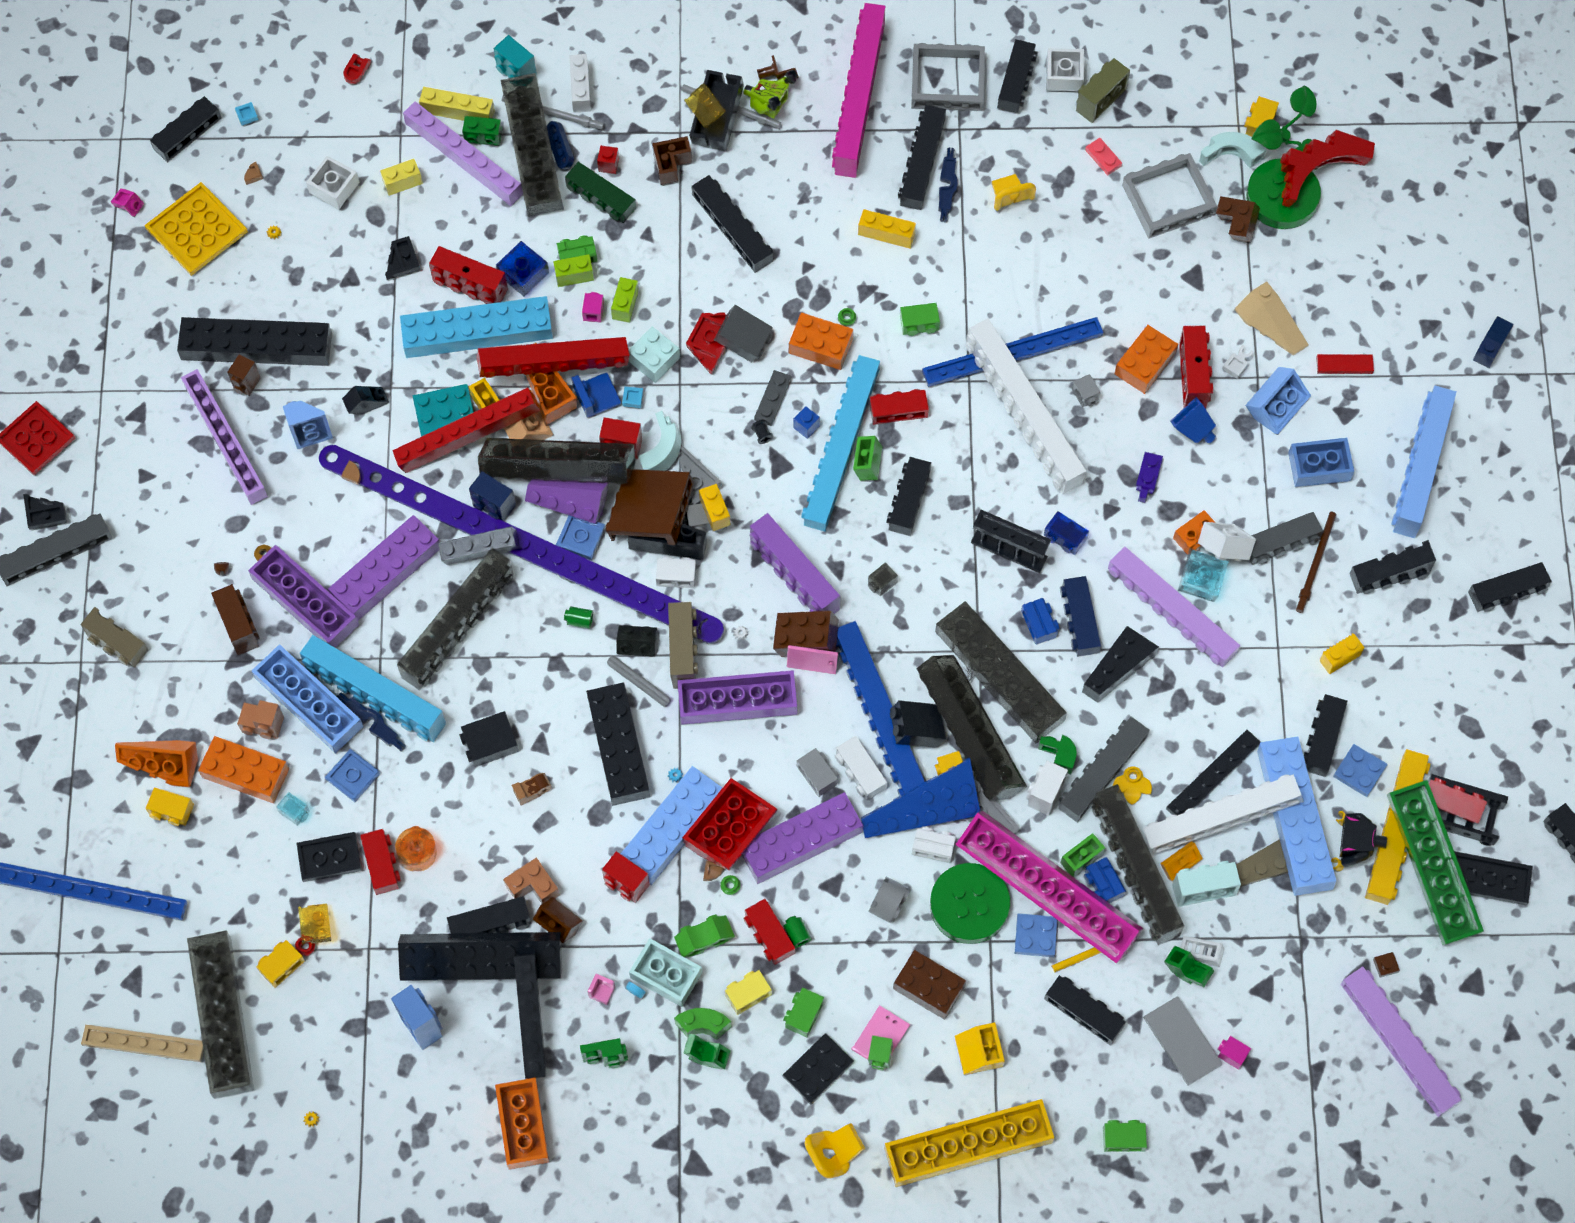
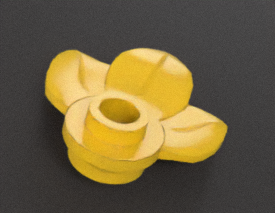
M1131 766L1125 769L1123 775L1114 780L1112 791L1114 794L1123 793L1126 801L1133 805L1138 802L1141 793L1151 794L1152 785L1147 778L1143 777V773L1138 767ZM1129 775H1136V779H1131Z

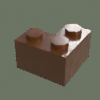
M688 136L652 143L653 156L661 185L678 182L677 165L692 163Z
M1220 196L1216 214L1221 220L1232 221L1228 234L1233 240L1251 243L1260 207L1252 201Z

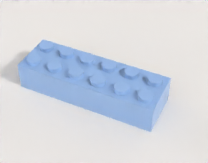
M280 644L252 670L254 678L335 754L363 728L360 718Z
M692 766L622 851L621 855L647 872L650 885H652L685 845L682 837L716 797L722 787Z

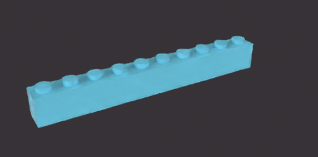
M859 355L857 361H853L851 367L853 374L852 377L847 378L845 386L848 388L847 392L841 396L840 404L842 406L841 409L836 411L835 420L837 421L835 426H831L829 432L831 439L830 442L826 441L824 447L825 457L819 461V475L815 474L812 484L814 489L809 491L807 497L809 504L807 508L804 507L801 518L804 519V526L826 532L880 370L879 360Z

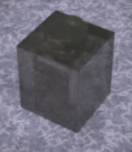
M886 562L868 576L869 589L879 596H882L898 582V575Z

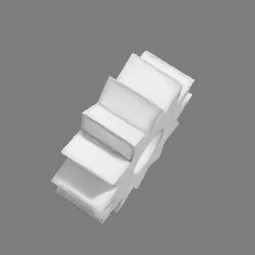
M738 625V628L735 627L736 630H733L735 632L733 634L735 639L743 640L748 635V630H746V627L743 628V625L741 627Z

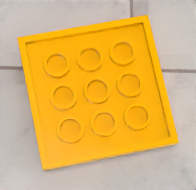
M202 182L144 225L145 229L191 276L248 233L247 228Z

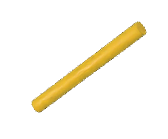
M1093 947L1053 964L1051 967L1055 973L1102 952Z

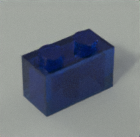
M1059 511L1056 512L1044 530V536L1051 539V543L1060 545L1065 552L1074 555L1077 554L1089 535V530Z

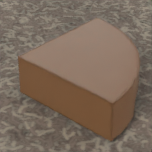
M257 162L252 163L244 175L246 185L263 179Z
M349 460L341 477L344 480L359 485L361 481L360 471L356 464Z
M706 860L703 881L717 879L724 872L725 868Z

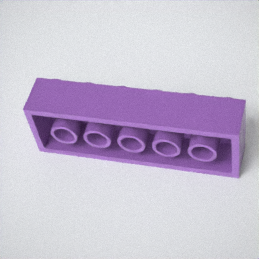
M768 513L750 525L749 536L752 548L755 551H760L765 563L773 566L775 574L786 581L787 588L798 595L799 602L803 606L807 605L810 609L809 612L832 611L835 614L840 610V595Z
M413 514L332 584L328 591L350 610L359 621L437 553L440 541Z
M276 544L248 570L251 579L314 636L336 648L359 626L357 617Z
M794 670L677 680L681 725L797 715Z
M844 792L758 834L742 856L758 885L863 833V824Z

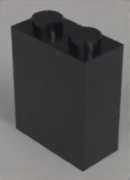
M899 700L890 709V718L892 719L893 735L895 736L896 744L937 748L946 740L939 704Z
M505 711L461 726L462 733L459 734L463 745L467 744L468 751L465 752L468 761H473L475 767L519 752Z

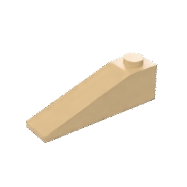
M1268 282L1252 290L1235 307L1234 310L1245 324L1250 327L1253 326L1260 331V334L1268 336L1275 341V344L1293 356L1309 346L1280 297Z

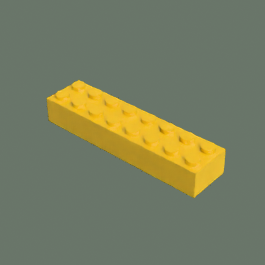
M1040 1099L887 1142L884 1145V1150L895 1187H900L1051 1144L1054 1141V1135L1043 1100Z

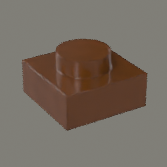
M1393 952L1373 958L1380 978L1399 973L1400 969Z

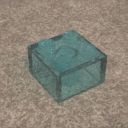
M1192 550L1187 556L1178 591L1214 602L1219 597L1229 561L1219 560L1213 556Z

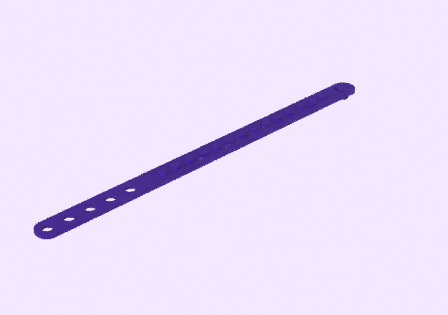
M328 445L319 454V462L324 469L341 476L349 460L357 463L360 466L361 481L359 485L466 534L475 535L512 526L517 530L520 549L507 551L508 553L668 626V603L681 602L500 519L496 520L487 513L337 445ZM328 454H337V460L328 462L326 460ZM374 473L381 474L382 478L379 482H372L370 480ZM401 483L404 485V489L398 493L394 492L393 486ZM423 493L426 495V499L424 502L418 503L415 501V496ZM696 609L697 620H693L694 626H697V639L706 643H715L720 640L724 633L723 623L718 618ZM707 620L706 622H704V623L702 624V626H701V634H699V633H698L699 625H700L703 621Z

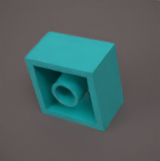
M507 35L493 48L496 69L501 74L508 76L514 85L517 84L523 88L537 75L534 55L510 35Z

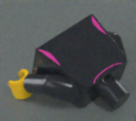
M1338 812V815L1343 817L1340 820L1336 819L1343 826L1339 857L1342 858L1340 860L1334 857L1331 862L1338 863L1333 869L1340 872L1344 867L1367 860L1373 855L1374 847L1386 848L1387 837L1376 835L1377 825L1373 824L1364 814Z

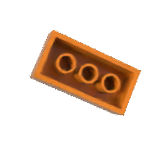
M214 736L198 771L201 777L206 780L274 804L287 776L289 767L286 761Z
M536 1078L496 1084L495 1089L508 1169L549 1163Z

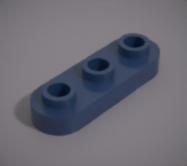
M550 121L546 127V135L556 164L559 168L568 170L574 163V156L563 125L557 121Z

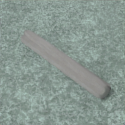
M612 655L608 659V666L663 707L668 706L671 702V698L617 657Z

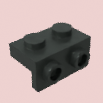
M619 625L616 653L619 655L654 657L657 627Z

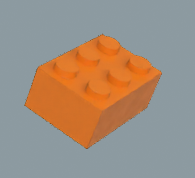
M801 312L789 341V354L841 370L853 340V329Z
M1147 324L1116 364L1114 375L1145 394L1176 355L1178 343Z

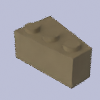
M94 607L80 624L88 637L87 640L94 646L100 645L103 647L102 650L108 655L112 656L114 654L117 656L118 660L125 666L129 664L135 668L148 651L146 644L125 628L123 630L114 624L115 621L113 619L103 617L99 612L100 610Z

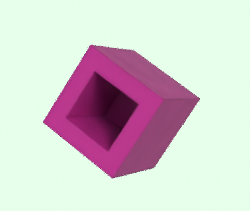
M597 292L585 293L582 309L583 321L602 322L604 297L602 294Z
M1230 1036L1227 1041L1223 1039L1217 1050L1221 1052L1218 1058L1239 1070L1251 1048Z

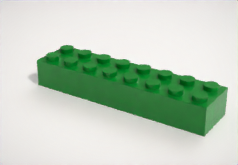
M1425 780L1388 793L1389 803L1442 945L1484 932L1428 781Z

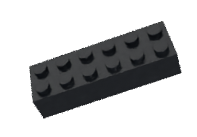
M624 682L587 690L588 703L612 806L650 798L649 786Z

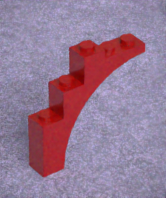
M1335 130L1331 135L1327 136L1325 142L1313 139L1304 146L1303 152L1291 148L1282 155L1280 160L1282 164L1281 171L1286 173L1284 178L1286 185L1282 192V205L1290 207L1297 201L1300 187L1305 178L1316 168L1338 162L1365 166L1373 159L1375 143Z

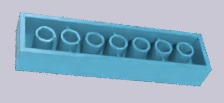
M547 296L400 315L403 349L406 358L553 339Z
M312 635L301 650L302 663L311 674L314 675L316 673L320 675L324 682L328 684L332 682L337 685L341 692L345 694L349 692L358 702L363 703L364 701L369 704L371 709L377 712L381 711L390 721H398L405 730L409 732L411 730L415 731L422 740L434 742L446 725L442 710L318 637Z

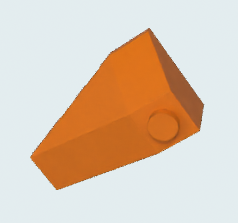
M172 740L115 743L116 760L118 763L137 771L139 769L145 771L153 778L159 777L166 780L165 783L169 785L191 786L198 761L196 742Z

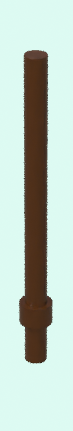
M1333 511L1329 512L1304 588L1300 590L1298 596L1300 599L1296 608L1298 613H1303L1307 601L1310 600L1311 588L1337 515Z

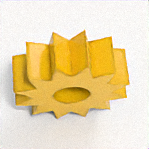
M274 225L267 228L268 231H266L268 237L274 238V240L282 233L280 227L278 228V226Z
M309 1111L304 1116L303 1122H306L305 1125H308V1127L311 1125L314 1127V1125H317L316 1122H319L317 1120L319 1116H317V1113L314 1114V1111L312 1113Z

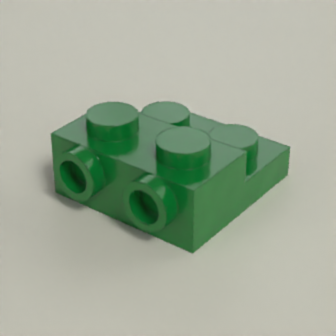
M620 1038L580 1045L584 1063L596 1064L600 1062L599 1060L603 1059L605 1067L618 1068L625 1061H628L626 1045L621 1044Z

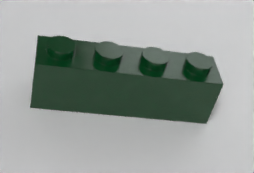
M579 161L565 176L566 187L571 192L580 194L585 201L592 202L597 209L607 212L615 221L619 220L624 223L636 209L635 198Z

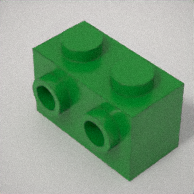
M465 116L462 129L463 138L468 143L500 146L502 136L501 119Z

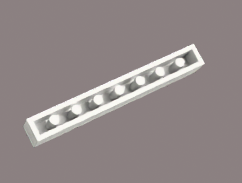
M1294 774L1283 775L1276 781L1263 782L1259 787L1253 789L1246 788L1234 796H1224L1220 801L1207 802L1203 807L1197 809L1190 808L1180 815H1170L1161 822H1151L1143 829L1153 855L1302 803L1303 798Z

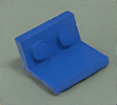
M603 373L586 381H581L579 375L571 377L573 389L587 418L621 405V401L608 373Z

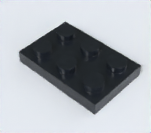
M355 832L296 843L303 882L362 871Z
M825 1033L782 1077L812 1105L854 1063V1060Z

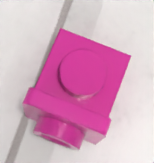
M122 188L111 200L114 207L126 210L133 217L136 216L144 205V202L135 192Z

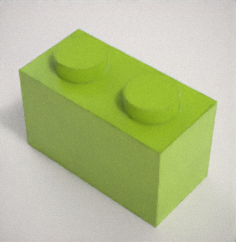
M589 254L553 261L558 287L594 281Z
M619 278L611 306L613 320L630 323L639 292L637 280Z

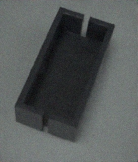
M707 70L689 134L692 144L708 147V144H710L711 148L727 151L744 88L742 76L726 73V84L722 72Z

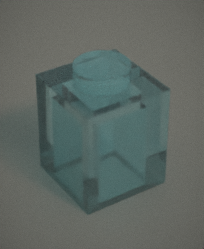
M290 792L276 806L278 812L296 826L300 822L303 823L308 818L310 812L308 806Z

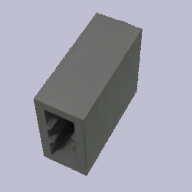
M734 305L727 313L714 340L752 363L756 358L760 359L764 352L762 347L771 339L772 334L770 332L773 327L739 306Z

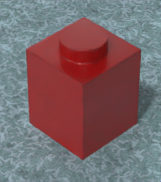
M600 145L597 159L598 172L616 174L619 163L618 148Z

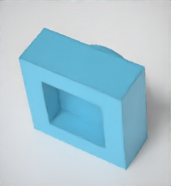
M252 102L235 108L241 126L258 120Z
M625 386L622 406L641 408L643 388Z

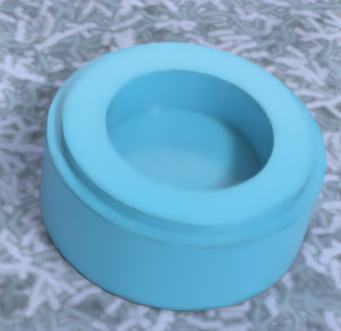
M630 981L625 987L626 990L638 998H642L646 993Z

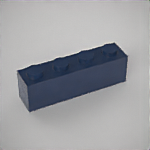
M1086 576L1063 579V584L1060 586L1061 598H1065L1066 604H1063L1064 614L1069 617L1067 628L1068 632L1072 633L1073 639H1071L1072 650H1076L1077 657L1100 653L1101 643Z

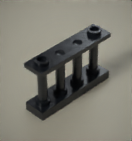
M981 509L973 524V529H976L971 543L1040 573L1048 558L1045 553L1051 543V539Z
M1431 774L1428 783L1430 780L1434 781L1435 778L1446 781V786L1451 788L1454 785L1464 788V793L1472 795L1473 792L1484 796L1483 800L1487 801L1486 805L1490 808L1484 831L1474 829V823L1467 820L1465 826L1453 823L1455 816L1447 813L1446 820L1442 819L1446 831L1480 841L1481 844L1486 846L1495 845L1499 836L1492 834L1497 811L1504 809L1509 796Z

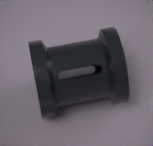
M762 419L752 424L751 429L755 431L759 444L768 443L774 438L773 434L768 430L766 420Z

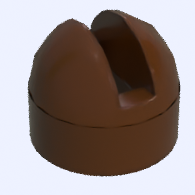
M229 562L214 563L215 573L220 576V571H223L224 575L229 572Z

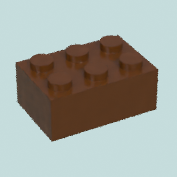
M233 584L211 592L237 655L258 648L257 640L260 637L240 590H235Z
M832 611L777 613L773 649L781 657H787L789 645L835 652L839 619Z
M914 950L894 981L893 989L945 1020L965 988L966 980Z

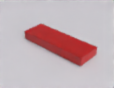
M1317 354L1316 356L1317 374H1373L1374 372L1373 354Z

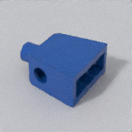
M1197 397L1170 420L1179 432L1195 443L1200 442L1202 439L1207 443H1211L1216 437L1212 432L1216 424Z

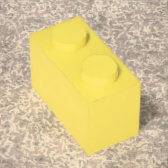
M415 159L380 170L382 181L389 196L423 184Z
M760 970L747 973L743 980L738 983L737 981L730 983L725 990V996L737 1015L772 995V990Z

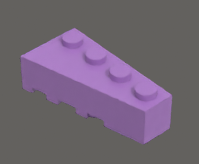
M535 475L527 485L525 501L596 524L603 514L609 482L602 481L600 483L594 482V480L576 481L573 478L565 480L558 477Z

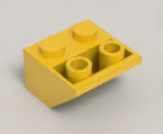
M995 1022L975 1026L954 1036L964 1075L1004 1066L1005 1060Z

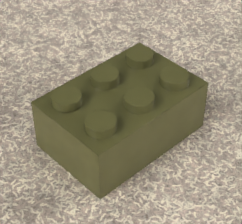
M1115 58L1110 62H1106L1102 66L1101 71L1098 74H1093L1089 83L1082 85L1078 90L1076 112L1093 123L1127 89L1130 69Z

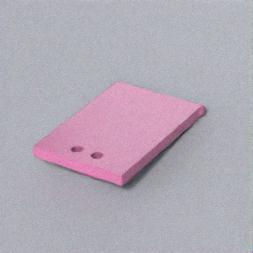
M789 645L786 666L788 668L836 674L838 652Z
M879 1005L851 1050L868 1060L873 1035L893 1039V1053L910 1024Z

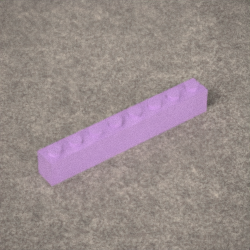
M416 101L403 112L404 121L408 127L508 205L512 206L523 195L522 185L519 181Z
M198 369L182 376L181 379L184 387L250 505L268 497L264 486Z
M1124 546L1109 561L1108 569L1113 577H1118L1123 581L1127 589L1137 593L1141 601L1147 602L1152 606L1156 614H1161L1166 618L1170 626L1180 630L1182 636L1195 643L1199 651L1209 655L1214 664H1219L1223 668L1238 652L1240 644Z
M1361 967L1343 979L1340 985L1435 1114L1440 1117L1456 1106L1462 1100L1458 1089L1454 1086L1452 1087L1447 1081L1446 1073L1442 1069L1439 1070L1435 1064L1434 1057L1423 1048L1420 1038L1414 1036L1410 1031L1409 1023L1405 1019L1402 1020L1398 1014L1397 1007L1393 1003L1390 1004L1387 1000L1385 991L1382 987L1376 985L1372 973Z

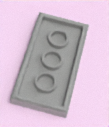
M1178 996L1143 1017L1187 1086L1222 1066V1062Z

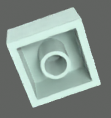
M653 326L629 349V362L655 383L680 359V348Z

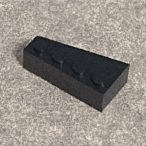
M686 524L681 526L676 545H668L666 538L628 536L629 549L698 560L704 559L707 545L706 532Z
M1429 540L1422 542L1420 547L1413 548L1412 545L1406 547L1400 554L1396 555L1392 552L1382 557L1380 561L1378 558L1352 566L1349 574L1356 593L1368 594L1373 592L1374 589H1387L1396 583L1406 584L1411 579L1417 578L1420 580L1428 577L1436 562V558Z

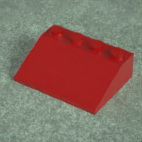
M730 778L682 838L685 846L697 855L730 870L777 812V808Z

